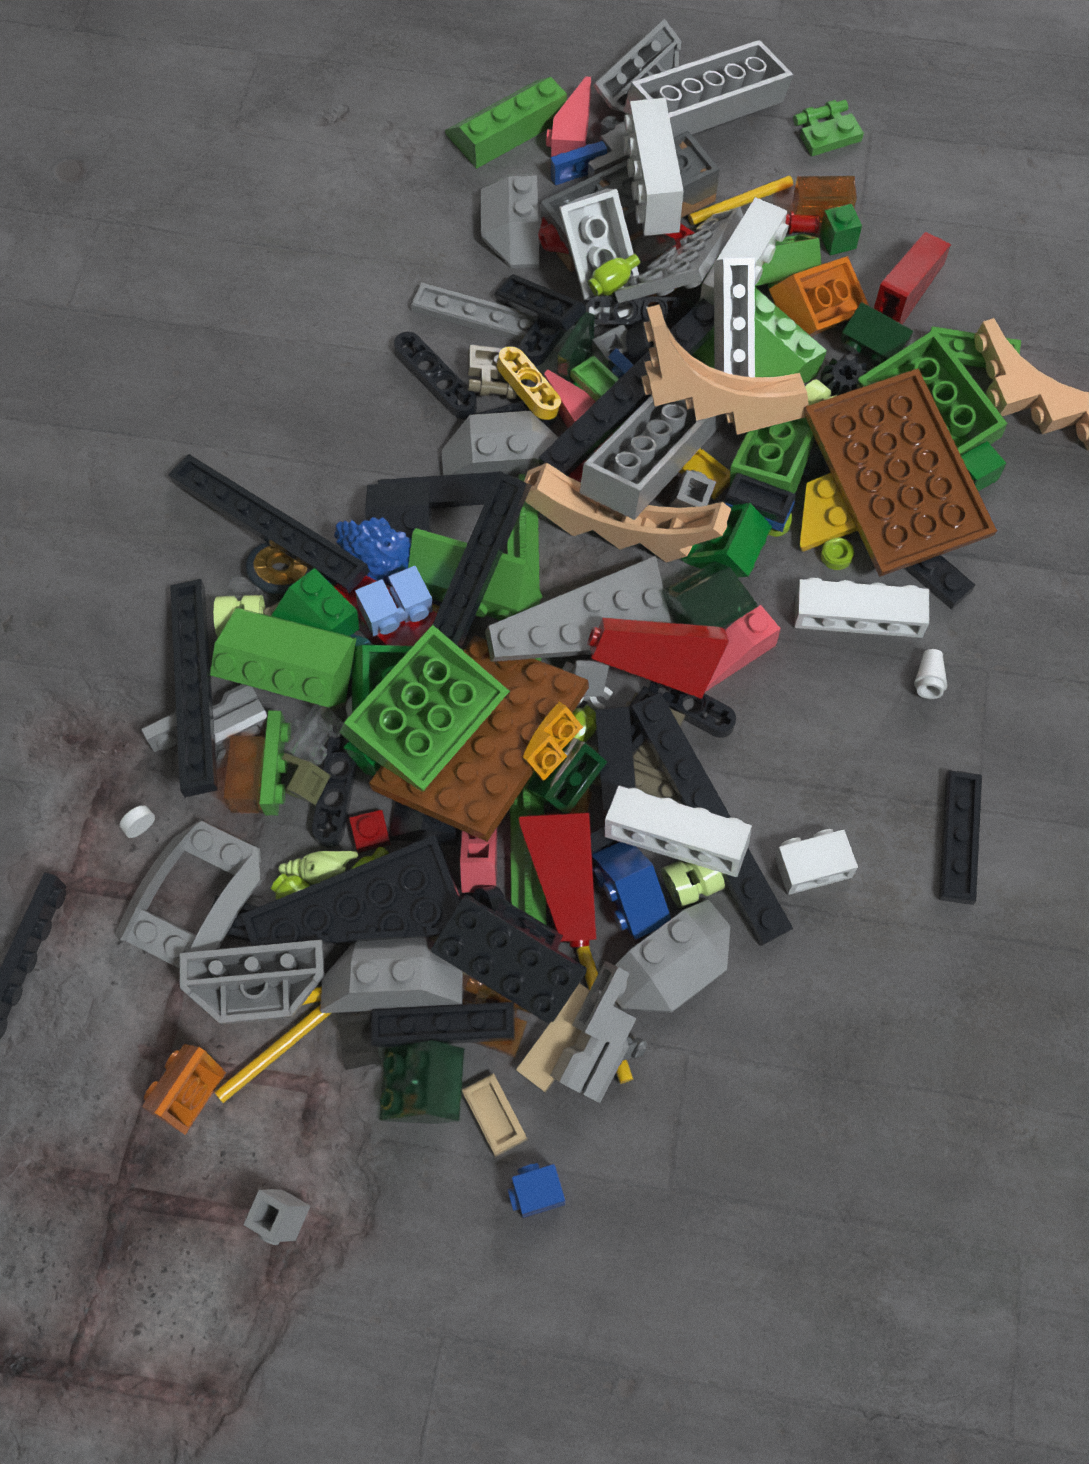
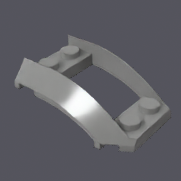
M202 820L198 821L175 836L153 863L131 899L115 935L119 940L127 941L179 969L180 953L218 950L241 908L257 886L260 887L263 881L260 879V848ZM184 851L234 875L213 905L197 935L147 911L162 882Z

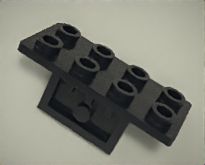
M465 895L431 948V952L548 1024L554 1022L587 971L585 966L558 950L563 935L502 899L496 911H493L469 895Z

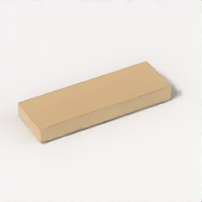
M580 983L554 1022L548 1025L516 1069V1071L545 1093L555 1080L550 1075L563 1050L574 1046L582 1032L572 1026L590 991Z

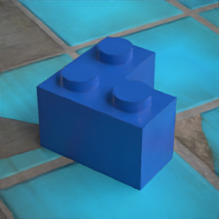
M619 842L592 854L596 866L593 868L594 879L600 888L604 887L610 901H615L618 910L613 911V914L621 930L627 929L636 940L659 929L671 920L654 866L636 846Z

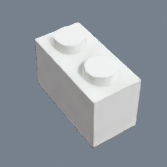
M826 829L814 834V838L801 841V838L797 837L786 840L777 850L775 860L787 895L853 877L858 866L845 830L833 832V829Z

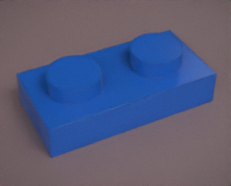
M600 141L551 157V179L554 185L588 175V162L598 156L607 154L605 143Z

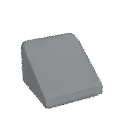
M576 661L570 673L588 680L589 689L584 696H602L609 665L599 661Z

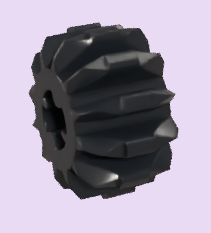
M845 355L840 358V361L832 358L829 365H825L822 369L820 382L831 390V396H838L862 388L858 378L868 372L867 363L858 364L857 356L853 360H848Z

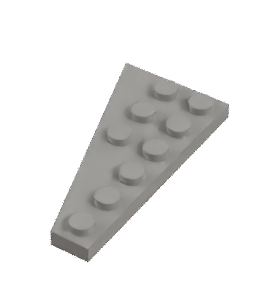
M741 207L719 212L709 217L696 228V233L685 236L680 240L681 247L676 250V247H671L647 266V272L634 276L630 280L631 286L620 287L615 291L618 303L657 293V296H664L673 292L674 288L681 286L690 289L700 285L743 218Z
M656 556L489 625L485 630L491 662L590 655L591 649L587 645L588 638L593 627H599L602 618L671 623Z

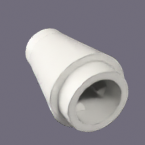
M928 649L923 653L914 682L918 695L923 698H939L947 689L943 653L937 649Z

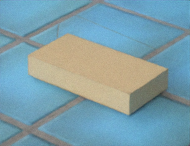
M494 1073L462 1090L495 1157L527 1140Z

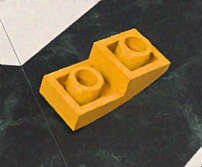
M558 702L535 731L523 755L524 760L542 780H545L567 757L562 749L583 728L566 705Z

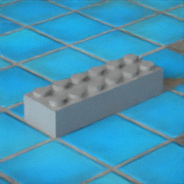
M760 40L631 82L623 111L629 114L630 101L666 98L673 138L686 131H689L692 135L782 103L793 74Z
M651 395L584 463L579 493L635 520L724 423L725 414L696 421L693 409L687 410L684 399L655 406Z

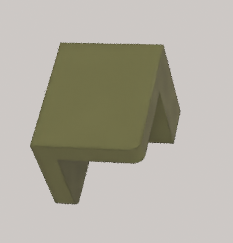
M284 753L282 760L296 768L285 789V793L316 805L331 775L312 762Z

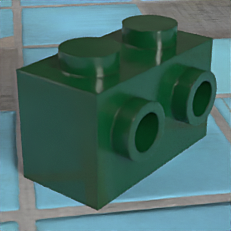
M861 302L843 330L841 342L844 343L843 346L848 351L854 354L862 353L870 358L869 361L873 365L878 366L907 347L912 338L913 330Z
M573 738L562 749L567 757L545 780H542L536 774L526 787L546 805L562 814L571 812L607 763L588 744L576 738Z

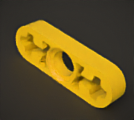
M516 347L503 348L499 353L497 361L499 373L535 416L544 420L556 417L561 404V398L520 349ZM521 380H532L536 386L527 387L522 384Z

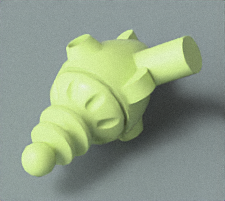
M354 851L313 852L304 856L302 860L295 859L290 860L288 864H280L278 870L281 874L285 873L288 876L297 875L307 883L314 885L345 872L347 862L357 858L358 853Z

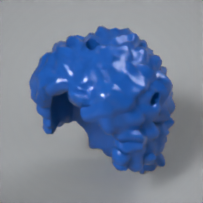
M372 517L369 521L364 520L359 525L353 520L349 523L347 521H339L336 524L334 537L337 539V545L368 565L370 572L366 576L376 581L383 579L384 583L391 584L388 576L408 569L411 538L406 537V533L402 531L396 532L394 529H391L388 521L384 518L378 520Z

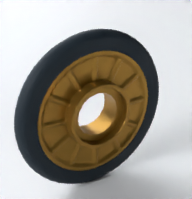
M267 542L254 548L246 561V572L252 583L258 588L273 594H285L291 585L311 571ZM276 563H285L289 568L279 571L272 566Z

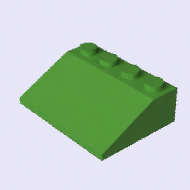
M754 287L755 377H779L800 373L804 384L817 377L827 350ZM713 334L691 356L715 369Z
M936 329L858 378L860 385L865 387L918 368L961 456L986 441L990 444L994 443L1003 436L1007 426V422Z
M432 625L346 719L340 733L365 755L423 792L510 691Z

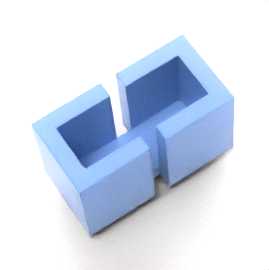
M416 566L388 576L392 585L390 592L398 608L383 579L355 590L357 605L373 637L378 634L392 633L400 626V622H417L427 617L430 612H433L432 597Z

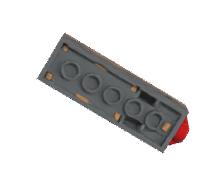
M689 131L673 138L684 191L681 218L716 201L720 171ZM627 160L541 201L539 241L546 251L556 252L570 272L575 271L576 268L559 209L562 205L605 189H617L631 243L644 237L642 223L637 224L636 205L639 204L638 200L633 201L631 184L634 182V177L629 178Z

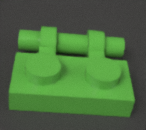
M836 100L828 101L825 103V106L815 109L813 107L805 108L802 113L793 116L795 126L802 124L806 126L801 129L800 138L811 157L862 141L864 132L853 114L844 116L840 114L848 111L846 100L838 102ZM825 117H827V118L829 119L828 121H825V122H821V123L818 122L819 119H822V118H825Z

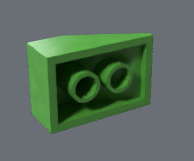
M806 417L747 432L731 465L730 487L738 472L795 493L815 439Z

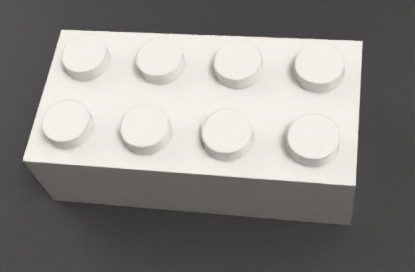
M666 98L630 101V112L624 117L626 134L628 133V136L623 137L625 155L630 154V159L627 160L629 178L634 177V182L631 184L633 201L638 200L639 204L636 205L637 224L642 223L644 236L677 233L680 230L684 191Z

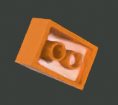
M848 256L793 274L769 289L774 304L811 337L849 321L861 302L869 306Z
M184 1044L180 1050H175L170 1055L165 1064V1069L167 1070L159 1082L154 1081L149 1086L144 1095L145 1102L142 1105L149 1113L186 1135L226 1074L205 1050L188 1044Z

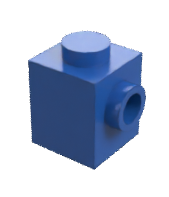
M535 1163L519 1168L517 1170L518 1175L512 1177L514 1187L507 1189L513 1211L521 1209L523 1218L565 1205V1197L555 1164L539 1168V1164Z

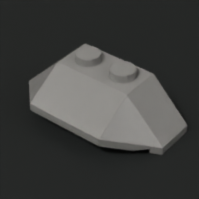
M664 18L593 84L594 88L611 109L625 113L623 110L631 82L678 67L682 41Z
M509 174L481 189V239L497 255L503 258L510 268H539L537 174Z
M531 411L469 415L442 449L443 475L498 471L510 476L527 475L528 470L540 466L539 456L558 437Z
M709 899L684 909L629 950L615 965L630 973L626 980L627 987L624 994L616 1000L621 1010L633 1009L673 1013L727 971L730 925Z
M429 937L353 942L322 979L321 1013L372 1011V1009L463 1005V972L431 952L434 942Z
M322 940L180 953V989L220 1025L292 1018L324 977Z

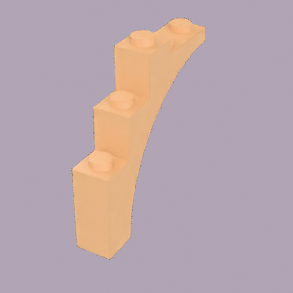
M660 304L647 307L649 321L643 324L647 341H653L654 347L649 348L651 361L644 362L647 375L641 376L645 395L652 394L655 406L684 399L687 410L693 409L696 421L725 414L727 424L733 423L737 435L805 418V407L809 406L808 395L800 373L779 377L752 378L732 375L711 368L692 357L675 340L665 323Z
M995 318L983 321L974 336L975 346L978 352L983 355L988 376L993 379V382L986 391V396L1001 416L1031 408L1032 419L1039 426L1042 434L1076 425L1077 436L1084 443L1087 451H1089V392L1061 384L1038 371L1021 357L1009 343Z
M548 463L528 470L524 482L532 485L525 502L570 535L576 536L594 530L618 549L641 543L666 563L688 556L692 545L723 536L731 508L723 502L687 508L648 505L633 520L580 494V482L566 476Z

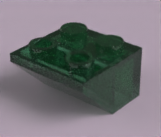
M716 561L662 590L674 623L722 628L758 607L754 598L732 569Z
M433 1040L386 1048L383 1061L384 1072L379 1120L422 1124H441L459 1121L465 1048Z

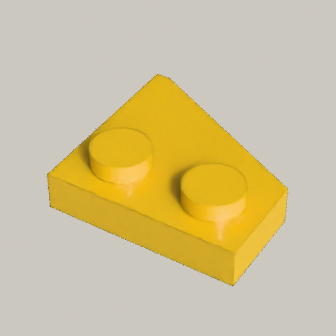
M831 473L807 482L800 538L802 552L822 545L833 538H840L858 531Z

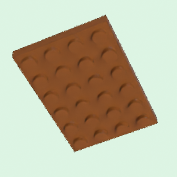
M918 368L805 407L804 415L879 577L992 537L997 532Z
M474 636L464 652L510 692L423 792L382 765L369 784L374 792L488 842L534 772L524 760L523 755L535 731L558 702L566 705L573 713L589 689V683L585 678L536 659L491 662L487 640Z

